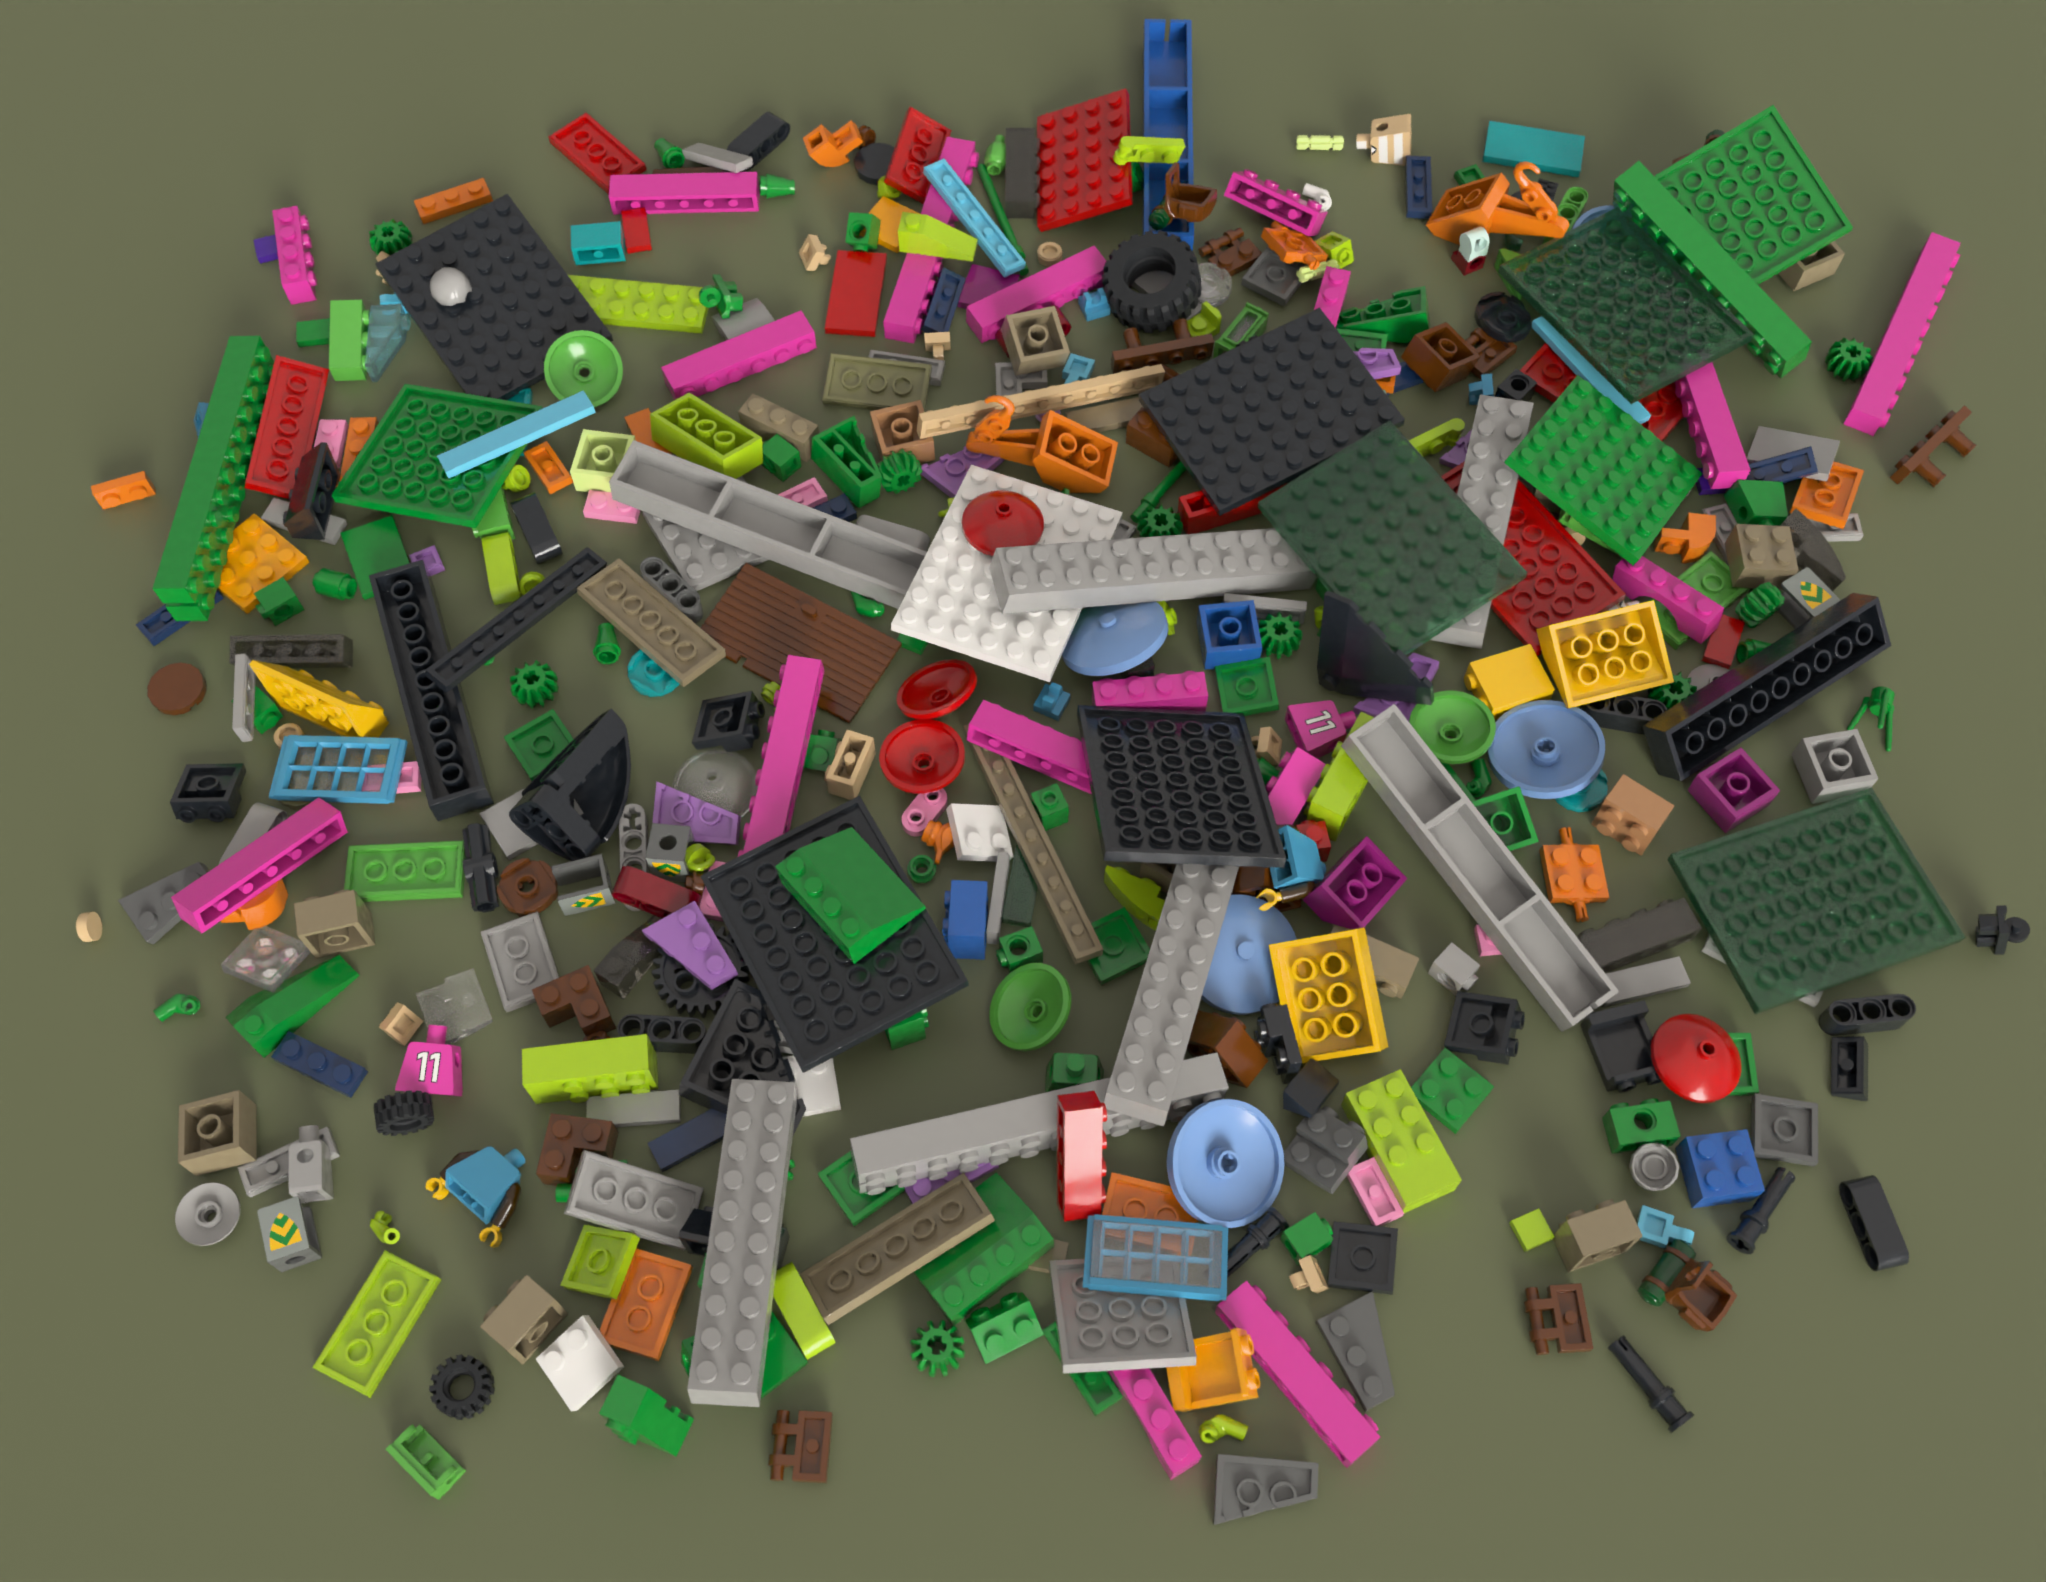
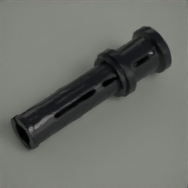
M1777 1167L1766 1185L1765 1191L1759 1196L1751 1210H1746L1740 1215L1741 1222L1736 1230L1729 1232L1727 1235L1728 1243L1737 1251L1744 1254H1752L1754 1252V1244L1760 1234H1765L1769 1229L1768 1219L1791 1184L1795 1181V1176L1791 1171L1781 1180L1786 1168Z
M1269 1207L1267 1214L1255 1225L1250 1224L1246 1230L1247 1234L1228 1250L1227 1278L1258 1250L1270 1247L1269 1242L1281 1231H1285L1290 1227L1285 1218L1274 1207ZM1209 1268L1203 1272L1207 1280L1209 1276Z
M1624 1335L1608 1347L1609 1351L1615 1355L1650 1399L1648 1406L1651 1409H1656L1669 1425L1668 1430L1670 1433L1677 1430L1694 1416L1692 1411L1687 1412L1674 1396L1675 1390L1662 1384Z

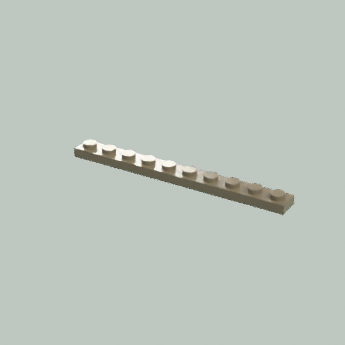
M969 724L964 725V727H963V732H964V734H965V736H966V739H967ZM968 741L1074 963L1078 964L1103 955V947L1011 760Z

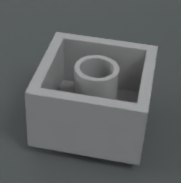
M1858 729L1803 738L1791 754L1811 804L1865 795L1879 779Z

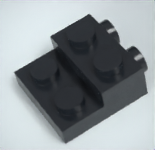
M753 691L702 700L692 744L697 750L723 746L726 752L752 748L754 740L760 737L758 721L759 718H763L765 715L763 703L757 699Z
M186 764L170 800L176 819H180L185 823H192L195 819H210L213 822H222L226 818H234L242 800L239 789L246 774L244 764Z
M1457 991L1444 1047L1449 1051L1476 1055L1478 1060L1509 1065L1510 1056L1516 1057L1518 1053L1519 1041L1515 1039L1517 1029L1522 1030L1524 1027L1525 1012L1521 1011L1517 999Z
M1277 1003L1266 1004L1260 1007L1261 1016L1257 1018V1031H1254V1040L1261 1045L1262 1053L1266 1058L1273 1057L1275 1074L1281 1075L1283 1084H1289L1298 1074L1302 1060L1287 1004L1278 1006Z

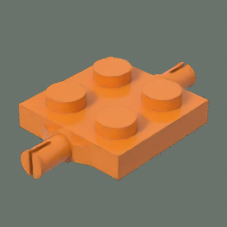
M1276 220L1272 222L1271 228L1263 229L1261 238L1268 244L1271 250L1277 253L1281 261L1288 264L1302 262L1308 265L1311 270H1316L1320 262H1326L1328 254L1310 236L1288 229Z
M1566 827L1559 829L1562 844L1542 845L1539 849L1548 900L1550 903H1565L1574 906L1576 922H1585L1589 920L1586 909L1587 904L1606 902L1610 898L1599 845L1573 843L1571 828L1567 827L1566 829Z

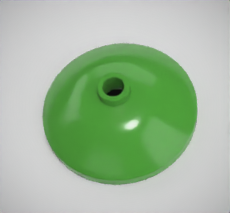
M580 330L561 336L551 345L544 361V375L551 392L560 401L584 390L593 407L596 408L607 403L617 393L623 378V365L617 349L608 339L595 332ZM582 369L589 370L590 373L587 377L580 375Z
M1448 690L1434 693L1432 705L1416 704L1409 723L1437 759L1447 764L1467 763L1481 757L1492 745L1496 732L1495 719L1487 705L1477 697L1461 691Z
M1043 963L1026 964L1009 973L997 987L990 1005V1024L997 1039L1007 1047L1017 1051L1036 1050L1052 1041L1064 1027L1070 1013L1071 991L1067 980L1058 970Z

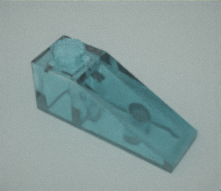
M401 304L370 306L365 367L372 382H378L405 343L407 330L411 329L410 316L405 314Z

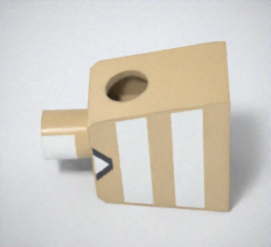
M1411 114L1374 119L1371 125V134H1357V149H1371V161L1373 163L1405 166L1406 155L1411 156Z

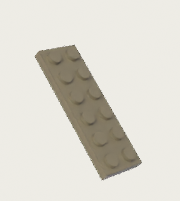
M617 559L577 587L578 595L683 687L726 656L725 649L621 559Z
M963 1172L800 1273V1276L827 1325H830L995 1220Z

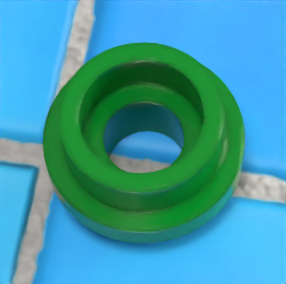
M926 855L915 856L908 863V876L916 883L931 881L936 875L934 860ZM921 867L927 869L925 873L917 872V870Z

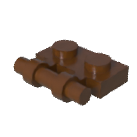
M1240 227L1235 230L1230 229L1224 232L1222 237L1216 240L1212 238L1206 241L1204 246L1198 248L1201 257L1208 254L1211 256L1208 259L1207 266L1221 282L1250 268L1262 254L1249 238L1242 242L1238 240L1244 236V232ZM1228 245L1229 249L1222 252L1220 248Z
M1482 327L1473 330L1470 333V337L1465 340L1481 356L1471 371L1480 380L1482 374L1491 373L1514 355L1518 347L1513 342L1506 343L1488 336ZM1476 344H1477V345H1480V344H1481V346H1479L1477 349H1476L1475 347H1473V346H1475Z
M1581 1283L1549 1285L1546 1288L1548 1299L1539 1298L1537 1287L1525 1289L1527 1301L1524 1302L1525 1312L1529 1313L1532 1330L1529 1331L1530 1341L1535 1345L1536 1355L1549 1354L1547 1341L1556 1340L1558 1353L1587 1352L1594 1349ZM1543 1311H1551L1553 1328H1545Z
M777 1410L776 1423L772 1424L771 1435H774L773 1454L769 1455L768 1466L771 1467L770 1480L783 1481L784 1468L793 1467L792 1480L795 1482L827 1483L833 1413L799 1410L798 1424H789L790 1411ZM796 1436L795 1455H786L787 1437Z

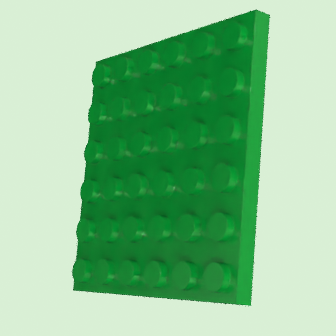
M1774 105L1654 176L1758 285L1853 229L1846 215ZM1706 301L1707 307L1712 312L1713 307Z
M1579 375L1575 377L1504 462L1632 565L1642 557L1703 474L1692 463L1686 461L1673 448L1667 446L1650 430L1643 427L1630 414L1624 412L1610 398L1604 396Z
M404 384L331 496L336 503L477 528L527 444L451 478H448L437 456L541 410L543 407Z

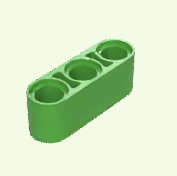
M1571 187L1564 195L1557 208V215L1566 218L1570 226L1562 238L1544 236L1542 246L1545 251L1549 253L1561 252L1566 246L1570 232L1576 221L1582 216L1588 200V192L1582 187Z

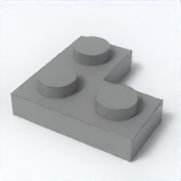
M1011 362L995 363L996 395L1008 396L1022 393V389L1047 388V370L1015 376Z

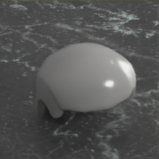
M444 267L435 272L430 280L429 286L432 297L441 305L453 306L456 303H463L467 293L472 292L469 278L456 268Z
M1659 1143L1641 1145L1631 1155L1629 1169L1634 1181L1642 1188L1651 1191L1669 1188L1677 1179L1680 1167L1676 1155L1669 1148Z

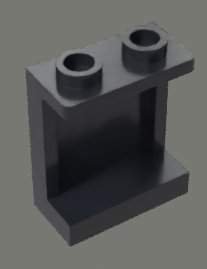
M1645 1000L1590 1013L1580 1024L1607 1092L1618 1089L1619 1093H1623L1636 1088V1084L1647 1082V1085H1655L1662 1082L1651 1058L1653 1037L1644 1018L1649 1012Z

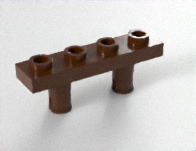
M1178 319L1172 325L1176 340L1142 346L1137 328H1128L1123 332L1127 349L1112 351V372L1115 374L1121 371L1140 369L1145 366H1154L1159 363L1164 365L1179 364L1192 359H1205L1212 355L1214 346L1212 333L1191 337L1187 320Z
M1965 405L1957 413L1951 410L1940 421L1943 424L1941 428L1936 425L1925 435L1928 439L1926 443L1921 439L1910 450L1913 455L1909 457L1906 454L1895 465L1898 470L1890 478L1898 485L1911 472L1914 473L1916 471L1932 487H1935L1946 474L1929 460L1930 457L1928 455L1942 442H1947L1963 458L1977 445L1959 430L1961 428L1959 425L1972 411Z

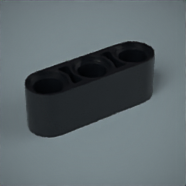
M766 112L729 144L727 150L752 157L753 166L745 169L749 171L785 141L790 133V124L773 113Z
M534 492L511 501L510 505L537 564L562 555L561 547L536 493Z
M1620 695L1584 704L1579 708L1590 715L1599 727L1645 735L1642 726L1652 720L1648 716L1655 718L1667 710L1666 706L1658 700L1630 695Z
M1904 994L1841 999L1834 1001L1820 1015L1818 1021L1820 1028L1831 1036L1890 1031L1901 1028L1915 1015L1916 1005L1909 996ZM1892 1008L1896 1009L1901 1016L1897 1015ZM1863 1011L1867 1012L1870 1015L1871 1019L1867 1018L1864 1015ZM1833 1014L1839 1016L1842 1022L1836 1020Z
M630 1014L624 1016L617 1026L620 1037L627 1036L628 1032L633 1028H639L640 1032L637 1035L647 1034L655 1052L696 1054L707 1033L703 1022L691 1017ZM670 1030V1034L667 1037L657 1038L661 1031ZM692 1032L701 1033L695 1040L687 1039Z
M1874 1175L1841 1182L1839 1184L1840 1197L1868 1266L1873 1271H1879L1908 1264L1909 1252L1879 1180Z

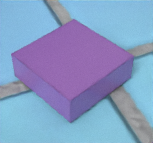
M435 545L409 555L412 563L423 560L430 576L445 571Z

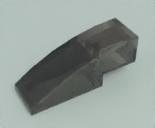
M1795 509L1781 526H1790L1797 565L1802 569L1810 568L1833 592L1846 578L1841 563L1823 534L1807 517Z

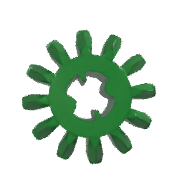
M391 219L390 222H385L383 220L381 225L375 224L374 230L369 232V244L377 256L381 251L393 255L413 244L411 231L408 230V227L402 221L396 222L394 219Z
M1843 337L1839 342L1835 341L1825 357L1827 371L1834 372L1833 378L1836 376L1842 377L1843 382L1848 378L1855 381L1859 377H1863L1872 364L1871 348L1864 347V342L1858 343L1855 338L1849 341Z
M903 449L898 453L892 451L891 455L883 456V461L877 463L882 475L881 484L887 492L893 491L895 494H898L901 490L906 492L909 487H915V482L921 480V464L911 451L905 452Z
M1162 504L1158 509L1150 505L1148 512L1142 511L1137 525L1138 533H1140L1139 538L1181 535L1183 524L1180 513H1173L1172 507L1166 510Z
M1766 582L1760 584L1747 594L1736 606L1735 613L1749 628H1755L1773 616L1784 604L1785 598L1776 586Z
M1280 611L1276 617L1268 613L1265 620H1260L1258 626L1262 650H1266L1265 654L1267 657L1273 653L1276 654L1278 660L1282 654L1289 658L1293 651L1299 649L1303 633L1299 629V621H1292L1291 614L1285 618L1282 617Z
M536 660L533 665L525 662L523 669L515 668L516 675L510 677L512 685L510 690L518 703L521 705L527 703L528 707L533 709L536 703L544 707L545 700L553 701V693L558 692L559 688L557 684L558 678L547 663L541 665Z
M1681 671L1676 675L1672 673L1673 683L1649 688L1647 698L1662 702L1668 710L1697 692V686L1690 685L1692 682L1691 677L1684 679Z
M932 1320L927 1321L929 1331L926 1332L918 1327L916 1333L921 1339L910 1340L911 1347L917 1349L910 1354L911 1359L920 1360L917 1365V1369L920 1372L929 1366L930 1377L935 1376L937 1368H941V1373L944 1377L948 1376L946 1366L949 1364L953 1369H958L959 1363L954 1357L963 1358L965 1356V1351L958 1348L964 1344L963 1336L954 1337L958 1331L955 1325L945 1331V1320H941L939 1328L935 1329ZM935 1342H941L943 1349H945L944 1352L940 1350L939 1355H934L930 1347L931 1345L935 1347Z

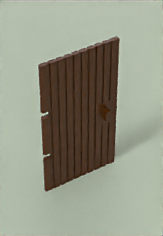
M745 563L735 580L731 583V586L728 587L725 594L710 613V616L707 617L704 624L700 627L725 649L726 656L724 658L737 664L742 656L746 659L743 668L780 686L782 684V681L779 679L780 668L782 664L786 665L788 655L822 660L825 672L817 707L849 724L902 646L901 642L748 563Z

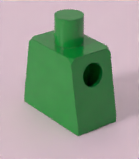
M1738 479L1724 494V498L1737 524L1780 526L1787 519L1788 512L1783 482Z
M1054 1053L1046 1066L1045 1093L1104 1079V1069L1099 1057L1090 1054Z

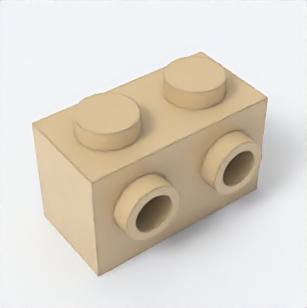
M846 730L843 740L839 741L836 747L835 758L825 772L824 781L827 782L830 794L849 800L858 796L876 755L873 737Z

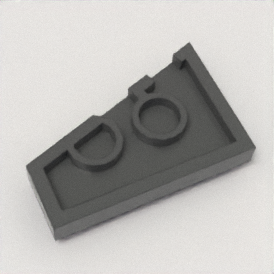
M197 862L118 901L145 941L155 944L182 920L171 897L210 870L205 864Z
M1373 1291L1318 1319L1316 1325L1363 1410L1366 1412L1394 1397L1395 1391Z
M1217 1454L1213 1524L1216 1525L1229 1520L1316 1499L1319 1463Z

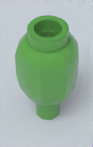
M1003 135L995 137V141L988 146L984 156L987 172L994 176L999 175L1005 169L1008 160V149L1004 143L1005 137Z

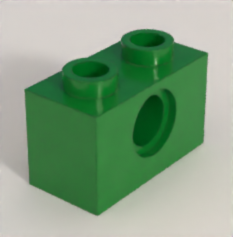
M1657 1098L1644 1100L1640 1102V1105L1629 1106L1628 1103H1618L1612 1105L1602 1118L1612 1154L1636 1151L1641 1145L1647 1143L1672 1146L1681 1137L1670 1101L1659 1102ZM1634 1119L1642 1121L1646 1126V1130L1638 1128Z

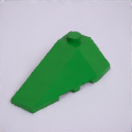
M1426 286L1392 293L1393 298L1379 302L1378 298L1371 300L1370 305L1362 309L1352 307L1340 312L1336 329L1388 334L1387 341L1409 343L1415 334L1430 329Z
M337 955L248 997L225 1018L265 1058L279 1046L288 1031L294 1033L360 975L340 955Z

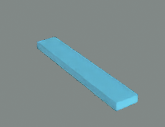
M942 159L925 166L923 174L972 237L978 239L979 246L1005 278L1025 269L1026 262L948 162Z
M1553 310L1532 321L1531 327L1576 376L1579 375L1588 381L1624 412L1630 414L1638 423L1643 424L1650 419L1651 414Z
M583 390L444 452L437 457L448 478H451L596 412Z

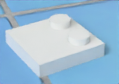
M951 803L947 807L946 811L957 860L997 862L998 852L1008 853L1010 860L1014 857L1005 818L999 806Z
M794 1055L782 1057L783 1060L788 1058L795 1077L797 1098H802L806 1111L803 1117L841 1110L833 1058L803 1073Z
M582 1315L536 1358L570 1411L580 1409L624 1368V1365L589 1315Z

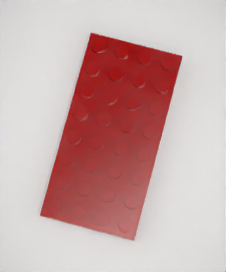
M1465 461L1401 502V504L1410 507L1415 512L1429 540L1443 555ZM1518 479L1491 609L1524 646L1531 644L1538 657L1542 654L1536 629L1606 612L1624 600L1626 593Z

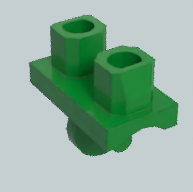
M713 274L712 279L715 286L708 285L700 290L698 296L701 304L708 308L716 306L722 319L729 318L730 311H742L743 296L741 293H737L735 281H723L720 274Z

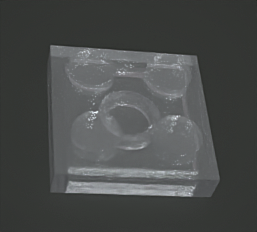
M264 926L254 929L222 962L221 966L223 972L274 993L311 952L301 940Z

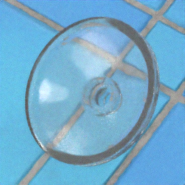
M722 748L703 750L689 757L678 768L672 783V788L741 817L749 811L751 797L756 796L758 786L755 784L756 772L751 763L741 754L735 751L726 752ZM711 776H717L715 780H708Z

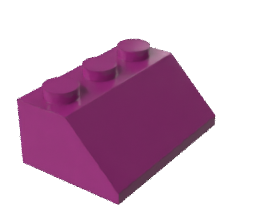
M1366 836L1351 847L1324 875L1323 880L1315 885L1314 890L1302 900L1322 921L1349 929L1362 928L1370 922L1407 878Z

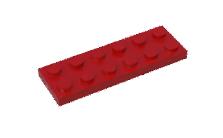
M276 355L244 488L289 499V492L291 489H294L295 469L300 466L302 456L312 449L329 369Z

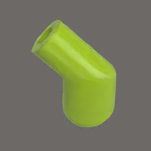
M379 1210L376 1212L374 1219L370 1220V1228L382 1243H397L400 1238L399 1231L388 1227V1224L392 1221V1216Z
M1218 1414L1201 1424L1199 1435L1201 1440L1208 1444L1215 1442L1225 1435L1243 1442L1249 1426L1224 1414Z

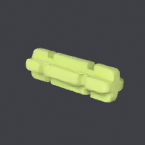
M1299 135L1296 139V148L1298 150H1306L1307 148L1310 150H1329L1330 148L1332 150H1342L1344 146L1343 136L1330 138V136L1311 135V137Z
M1332 259L1327 262H1320L1316 270H1311L1309 266L1301 267L1296 272V276L1299 282L1303 283L1323 278L1326 266L1340 269L1337 260Z

